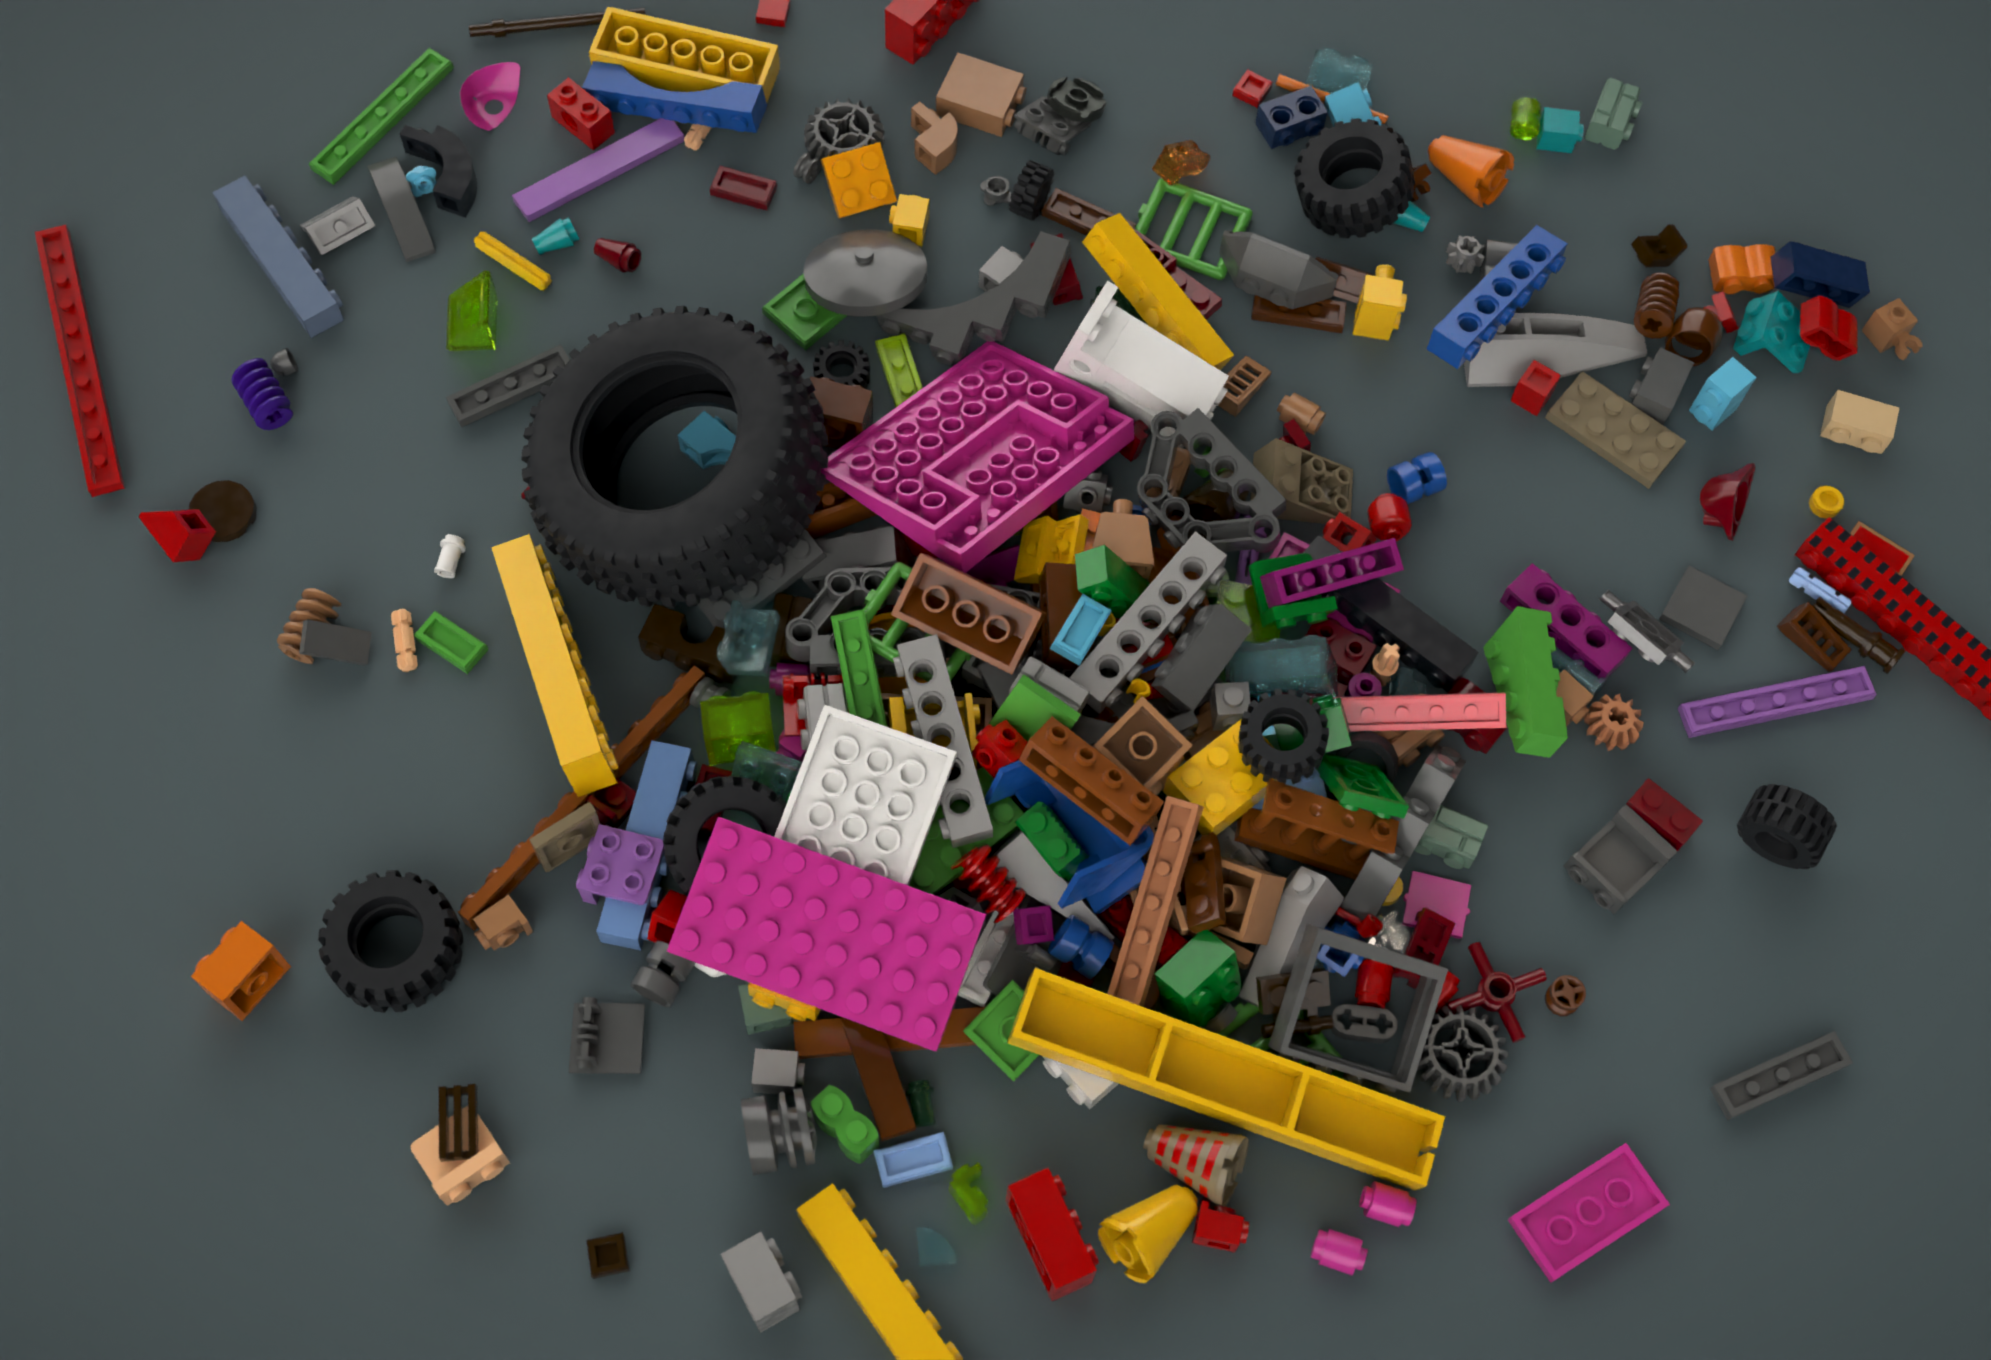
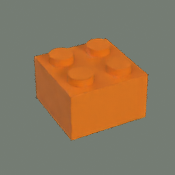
M241 921L236 927L230 928L223 935L220 941L221 944L211 955H206L198 962L195 972L191 977L211 998L239 1020L243 1021L291 966L274 945Z

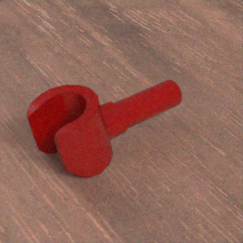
M1340 907L1334 913L1355 926L1357 932L1364 938L1376 936L1384 927L1383 923L1372 914H1368L1362 921L1359 917Z

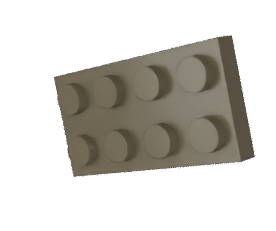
M1583 371L1552 406L1545 419L1648 489L1686 443V440Z

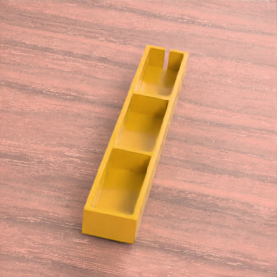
M1037 968L1033 970L1029 977L1007 1041L1008 1044L1413 1191L1427 1186L1435 1154L1428 1151L1437 1148L1445 1120L1443 1115ZM1419 1151L1425 1153L1423 1155L1418 1156Z

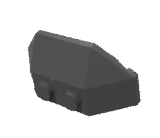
M1225 230L1223 233L1219 253L1235 287L1242 289L1248 294L1260 296L1270 300L1275 305L1284 306L1289 309L1299 308L1332 298L1339 275L1329 271L1325 265L1312 256L1255 233L1240 231L1233 233Z

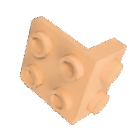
M468 1106L462 1109L463 1151H469ZM454 1115L449 1117V1152H454ZM479 1115L478 1153L470 1159L440 1161L439 1125L411 1144L412 1153L432 1182L435 1192L447 1206L467 1197L474 1187L483 1181L493 1179L510 1163Z

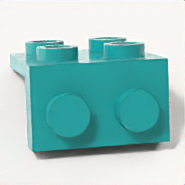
M1779 291L1759 298H1754L1748 302L1741 326L1737 332L1733 350L1742 356L1766 348L1792 373L1796 374L1802 372L1811 345L1805 343L1800 336V311Z

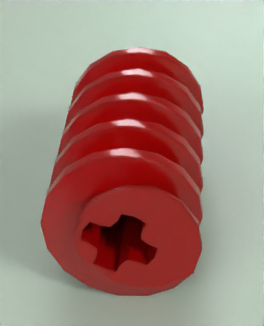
M987 844L970 850L950 868L953 870L963 867L964 870L959 876V880L972 879L967 890L969 892L977 889L981 890L976 901L980 903L989 900L990 903L985 909V913L989 914L994 911L999 913L993 921L995 924L1009 916L1020 905L1026 892L1023 888L1014 890L1017 885L1015 878L1004 880L1009 872L1006 866L995 869L1000 859L997 855L987 858L991 851V847Z

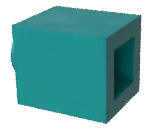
M1544 107L1537 125L1536 149L1572 153L1576 142H1581L1584 132V124H1579L1580 111Z

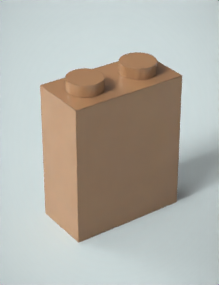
M957 53L936 96V113L943 117L950 112L958 123L1002 137L1006 127H1011L1014 123L1017 104L1022 105L1025 99L1027 88L1023 87L1024 74Z

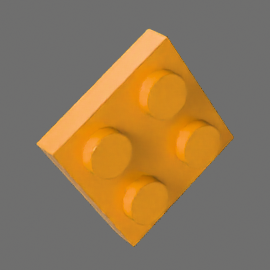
M880 142L821 159L838 219L897 202Z

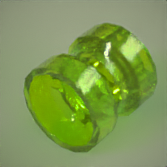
M1521 98L1514 101L1511 107V117L1513 119L1510 124V133L1513 137L1520 140H1529L1537 137L1540 132V102L1532 98Z

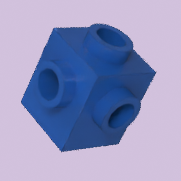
M1335 920L1331 928L1328 926L1324 928L1365 942V939L1357 932L1356 927L1345 921L1344 924H1341ZM1324 944L1320 945L1317 954L1318 963L1332 973L1338 972L1344 977L1351 967L1356 970L1365 958Z

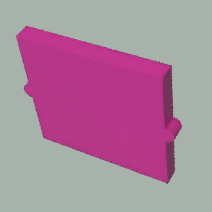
M1412 871L1408 893L1403 897L1406 904L1402 925L1415 928L1417 912L1422 911L1426 907L1455 922L1456 924L1450 937L1461 939L1466 916L1470 913V909L1467 907L1471 885Z

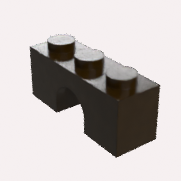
M654 604L638 636L643 653L653 660L660 661L665 659L673 662L676 667L687 672L695 665L705 673L706 677L712 678L715 682L722 683L725 681L733 684L749 651L746 636L715 626L711 636L706 641L698 644L689 643L684 640L688 630L685 614Z

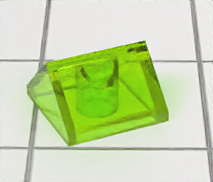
M484 270L448 296L446 349L450 351L496 350L497 293L491 273L487 270Z

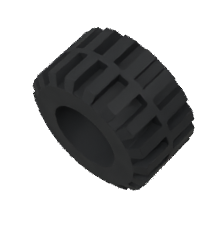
M1275 689L1273 696L1270 697L1265 692L1259 696V702L1253 700L1248 705V712L1244 711L1238 738L1239 753H1243L1242 761L1244 765H1251L1250 772L1257 777L1259 773L1264 775V782L1273 778L1278 779V782L1284 784L1287 779H1291L1292 784L1299 783L1301 776L1304 775L1307 779L1313 774L1314 768H1319L1325 755L1329 737V728H1326L1328 722L1326 715H1320L1321 707L1317 702L1313 705L1309 704L1310 696L1303 694L1301 698L1297 697V690L1289 689L1288 694H1282L1281 689ZM1287 724L1293 726L1301 733L1304 742L1294 750L1280 751L1271 747L1265 741L1262 733L1272 725Z
M1769 784L1768 786L1762 785L1759 789H1756L1737 823L1738 834L1743 838L1744 843L1765 859L1784 867L1805 870L1817 866L1836 831L1837 824L1832 813L1827 811V808L1812 796L1788 786Z

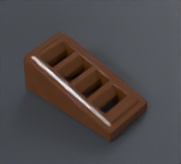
M1809 602L1795 607L1777 625L1778 629L1828 672L1832 671L1852 650ZM1800 620L1804 622L1801 626L1798 623ZM1810 628L1814 630L1811 636L1807 633ZM1822 637L1825 641L1819 646L1816 642ZM1831 646H1833V647L1835 648V650H1834V652L1828 657V655H1827L1825 652H1826Z

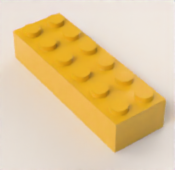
M607 7L589 50L591 65L593 61L622 65L633 77L654 88L676 92H694L720 87L736 81L762 85L766 104L780 69L778 45L613 7Z

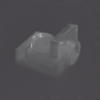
M1393 909L1387 917L1382 913L1377 917L1384 927L1376 936L1370 937L1367 943L1404 954L1413 933L1396 920L1399 913Z

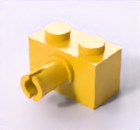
M1382 264L1376 267L1375 276L1366 275L1355 309L1352 335L1389 341L1392 330H1398L1401 312L1404 313L1407 294L1402 293L1403 281L1393 279L1394 267Z

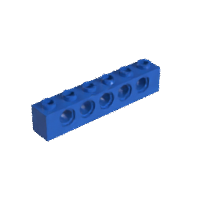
M1536 225L1433 328L1427 350L1456 369L1466 360L1471 362L1478 354L1481 345L1484 342L1487 344L1491 342L1498 331V327L1501 324L1506 326L1513 318L1518 307H1525L1535 289L1540 291L1548 281L1549 275L1552 272L1555 274L1559 272L1566 260L1563 254L1567 243Z

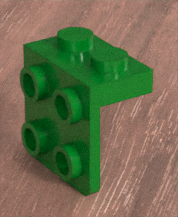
M1309 553L1260 560L1250 564L1249 572L1262 628L1276 626L1277 630L1296 626V622L1307 620L1308 624L1320 623L1328 620L1327 615L1338 609L1335 596L1322 598L1321 594L1268 608L1260 576L1313 561Z

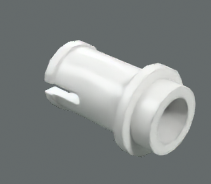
M448 534L445 536V539L440 541L442 549L434 569V573H437L438 576L449 579L455 577L460 555L466 550L463 538Z

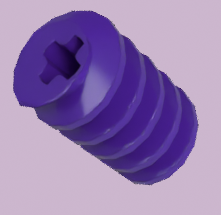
M262 358L248 360L234 371L231 382L240 398L243 399L242 401L246 408H248L251 417L254 418L257 427L263 430L277 429L292 418L294 414L289 408L291 403L288 397L285 396L284 390L279 387V382L274 378L272 370L268 368L266 360Z

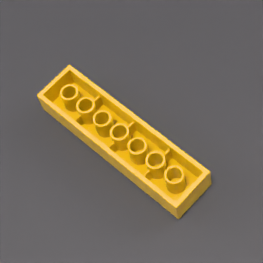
M530 534L491 547L562 769L578 797L616 784L617 780L613 770L618 769L619 766L613 750L609 747L608 741L610 739L603 721L600 720L598 714L600 709L594 694L591 693L589 687L591 682L585 667L582 666L580 660L582 655L576 640L573 639V628L567 613L565 614L563 607L565 604L559 589L556 588L554 582L556 577L550 562L547 561L542 545L535 546Z

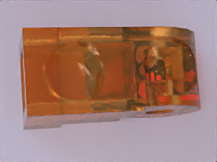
M1193 140L1168 144L1164 146L1152 170L1170 186L1176 185L1181 177L1199 174L1207 166L1210 155L1202 152Z

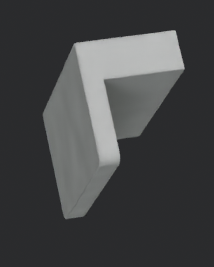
M350 197L299 226L302 231L308 234L319 255H323L373 228L375 224L360 198Z

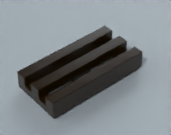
M468 1084V1086L464 1087L454 1085L453 1088L439 1087V1159L441 1162L470 1159L478 1153L477 1085ZM468 1095L469 1151H463L462 1096ZM449 1097H453L454 1152H449Z

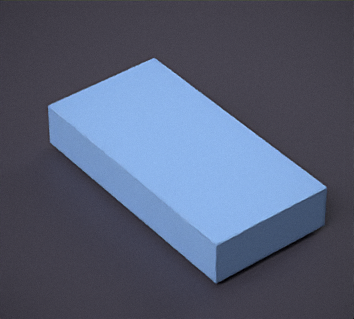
M944 1132L874 1150L883 1188L953 1169Z

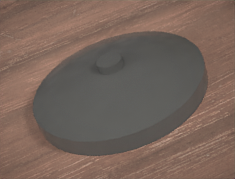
M877 229L853 230L835 235L823 241L810 252L804 264V282L810 297L827 310L848 316L882 315L908 305L920 295L927 282V261L921 248L905 236Z

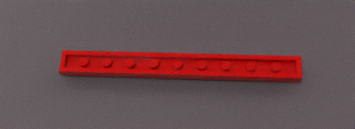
M66 224L35 232L88 491L92 497L125 489L70 231Z

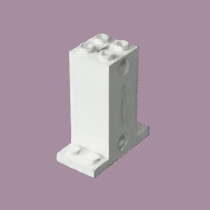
M1107 281L1078 327L1054 371L1108 396L1109 405L1133 418L1135 421L1140 419L1149 427V430H1151L1152 419L1162 411L1175 412L1184 420L1199 408L1211 420L1214 415L1212 412L1220 404L1228 391L1223 386L1229 376L1117 307V301L1112 297L1119 287ZM1165 427L1159 433L1162 436H1171L1176 430L1172 427Z

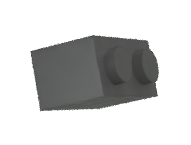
M1659 347L1654 358L1647 357L1640 371L1641 374L1645 375L1643 381L1636 380L1629 394V397L1634 399L1632 405L1664 425L1679 397L1694 362Z

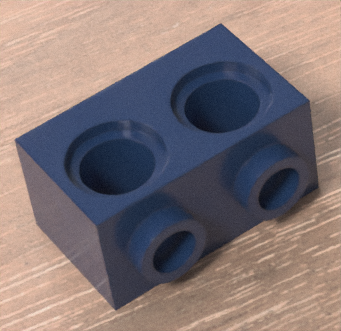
M1308 86L1259 104L1255 124L1269 147L1274 149L1279 146H1288L1295 140L1306 136L1317 135L1319 131L1324 129L1328 111L1313 87Z

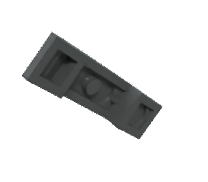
M397 157L368 165V170L406 262L436 253Z

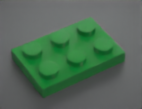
M1325 753L1319 768L1315 769L1342 807L1351 811H1359V808L1370 810L1374 815L1385 819H1390L1391 816L1405 818L1409 805L1377 765Z

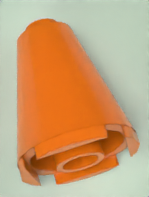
M1446 135L1434 139L1428 148L1430 163L1479 207H1483V203L1489 206L1499 197L1509 181L1505 178L1507 169L1513 170L1514 156L1507 150Z

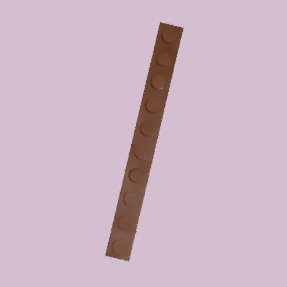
M694 665L688 673H681L675 680L673 688L665 696L662 695L654 701L650 712L642 720L638 719L631 725L627 733L628 735L619 744L615 743L610 747L619 766L618 769L613 770L615 777L620 779L649 749L651 740L656 741L689 707L690 697L695 687L705 677V673ZM602 789L578 797L575 791L566 793L559 801L557 809L549 817H544L537 823L534 833L525 842H520L513 848L509 856L510 858L502 867H496L488 874L485 884L478 892H473L464 899L461 909L458 911L464 924L475 931L478 927L473 918L507 895H510L539 864L529 839L585 805L589 795L596 798Z

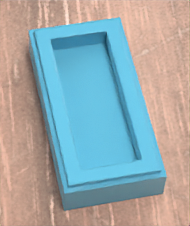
M1082 594L1050 649L1080 666L1112 610Z

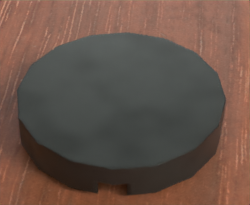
M1067 77L1053 81L1047 94V100L1051 108L1060 116L1078 122H1093L1102 116L1106 100L1103 99L1104 94L1093 83L1081 78H1074V81H1066Z

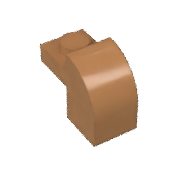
M919 101L911 108V127L921 134L915 139V158L937 175L956 156L958 127L955 118L950 112L940 119L933 109H928Z

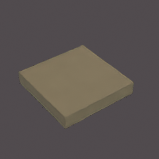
M590 802L529 839L545 872H550L586 849L590 839L595 837L597 828L601 823L596 810Z

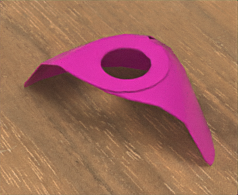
M505 62L489 65L475 71L464 81L460 91L461 104L466 116L474 125L489 131L500 125L509 115L518 95L520 80L519 64ZM491 100H499L503 103L504 108L500 113L492 115L485 111L486 103Z

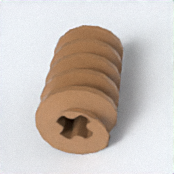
M307 588L304 589L301 595L302 600L296 603L297 611L291 612L289 616L290 622L285 623L283 627L284 633L279 634L277 643L279 649L288 657L306 664H313L314 659L311 656L299 654L303 621L309 619L329 623L326 618L337 619L339 616L332 607H341V603L321 590Z

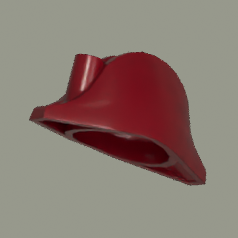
M1748 463L1735 472L1713 477L1703 486L1700 492V503L1705 514L1703 524L1722 527L1727 539L1731 541L1734 540L1748 500L1756 469L1754 463Z

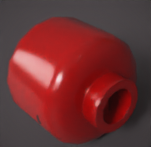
M1385 493L1376 497L1368 506L1367 516L1370 531H1372L1375 538L1382 541L1395 538L1397 542L1411 530L1412 521L1409 506L1402 497L1392 493Z

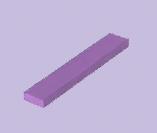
M660 118L513 194V201L527 221L531 222L684 142V134L674 121Z
M1865 666L1682 703L1677 709L1688 738L1873 700L1877 694Z

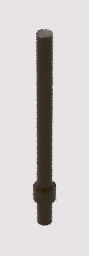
M645 8L626 10L646 15ZM605 12L506 22L504 19L492 20V23L469 25L470 37L494 35V38L507 37L506 34L599 25Z

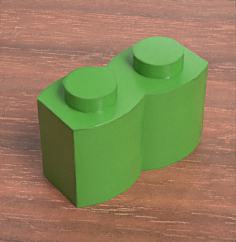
M828 1085L811 1101L812 1114L816 1124L823 1132L837 1139L841 1151L850 1160L861 1164L879 1147V1136L874 1124L865 1115L854 1111L850 1099L842 1090L833 1085Z

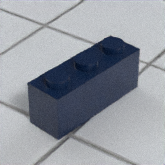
M1792 241L1788 242L1771 256L1774 288L1810 298L1824 296L1834 301L1837 305L1847 308L1852 307L1870 293L1866 263L1864 261Z

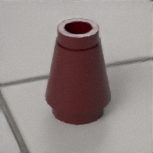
M599 238L594 245L595 255L623 273L634 272L640 264L641 251L633 243Z

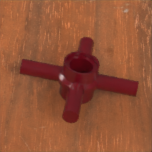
M1481 942L1469 945L1467 948L1482 979L1478 984L1477 992L1447 1002L1446 1006L1453 1015L1456 1014V1007L1459 1005L1462 1006L1464 1011L1481 1006L1487 1011L1498 1012L1512 1042L1516 1043L1525 1039L1526 1036L1514 1014L1511 1004L1515 999L1516 992L1547 981L1545 971L1539 968L1515 978L1504 972H1494ZM1489 986H1496L1501 989L1504 998L1493 996Z

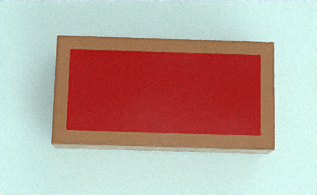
M1860 521L1856 523L1850 532L1854 538L1900 576H1902L1915 556Z

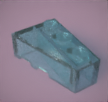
M1308 635L1298 640L1275 638L1266 643L1255 644L1243 641L1226 665V683L1248 682L1250 697H1257L1265 692L1267 694L1271 693V696H1273L1275 689H1281L1283 693H1288L1289 689L1297 690L1296 696L1300 698L1303 694H1332L1333 697H1338L1337 663L1326 637Z

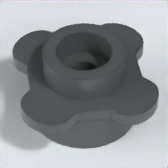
M992 176L980 184V190L985 194L984 203L987 206H994L1002 202L1009 203L1011 201L1012 193L1009 192V181L1006 178Z

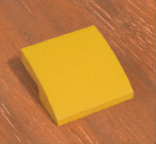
M1081 514L1059 521L1045 516L1032 520L1023 527L1014 580L1018 583H1039V576L1046 562L1076 564L1075 554L1084 552L1089 519Z

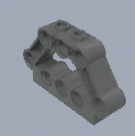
M1199 408L1184 420L1172 411H1162L1156 414L1150 425L1152 442L1145 474L1140 478L1137 485L1139 502L1144 509L1141 513L1148 518V522L1152 526L1158 524L1165 531L1163 537L1175 550L1178 547L1182 548L1195 531L1205 535L1206 540L1222 552L1254 549L1256 552L1267 553L1274 550L1280 541V525L1277 517L1286 510V499ZM1165 427H1172L1176 430L1171 436H1162L1159 433ZM1182 444L1189 451L1191 463L1196 468L1206 469L1210 473L1211 483L1214 488L1221 492H1228L1232 496L1235 510L1240 514L1250 515L1252 518L1211 522L1195 520L1190 515L1188 503L1183 498L1173 497L1168 490L1177 448ZM1203 445L1212 449L1207 455L1195 453V450ZM1223 468L1231 469L1234 472L1229 478H1220L1216 474ZM1154 487L1160 488L1163 491L1160 496L1155 498L1146 495V492ZM1244 491H1250L1255 494V498L1247 502L1242 501L1238 496ZM1174 510L1184 513L1183 518L1178 521H1172L1167 516ZM1260 527H1267L1273 533L1267 538H1260L1256 536L1255 531Z
M885 565L878 568L851 566L831 571L825 578L824 587L800 617L792 619L787 624L785 631L787 653L796 661L810 662V673H814V679H820V673H824L825 679H828V675H841L834 632L831 635H827L833 627L831 616L843 614L853 606L865 607V598L870 592L868 590L878 588L893 565ZM902 577L899 579L879 610L883 609L886 605L896 604L902 592L901 589L907 580ZM845 589L847 592L837 593L835 590ZM908 627L893 648L897 649L898 644L924 638L927 632L923 633L918 628ZM881 628L869 630L870 635L879 640H882L888 632ZM807 637L809 640L801 642L797 641L796 638ZM939 639L946 664V658H950L957 647ZM874 653L878 678L898 677L894 663Z

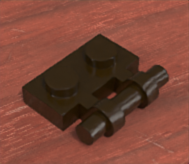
M1325 968L1312 970L1300 1009H1303L1304 1019H1297L1293 1034L1307 1033L1308 1036L1320 1034L1321 1030L1333 1029L1334 1025L1331 1015L1318 1016L1317 1007L1331 1005L1328 970ZM1291 972L1256 977L1259 1012L1263 1015L1273 1014V1023L1261 1026L1264 1039L1271 1038Z

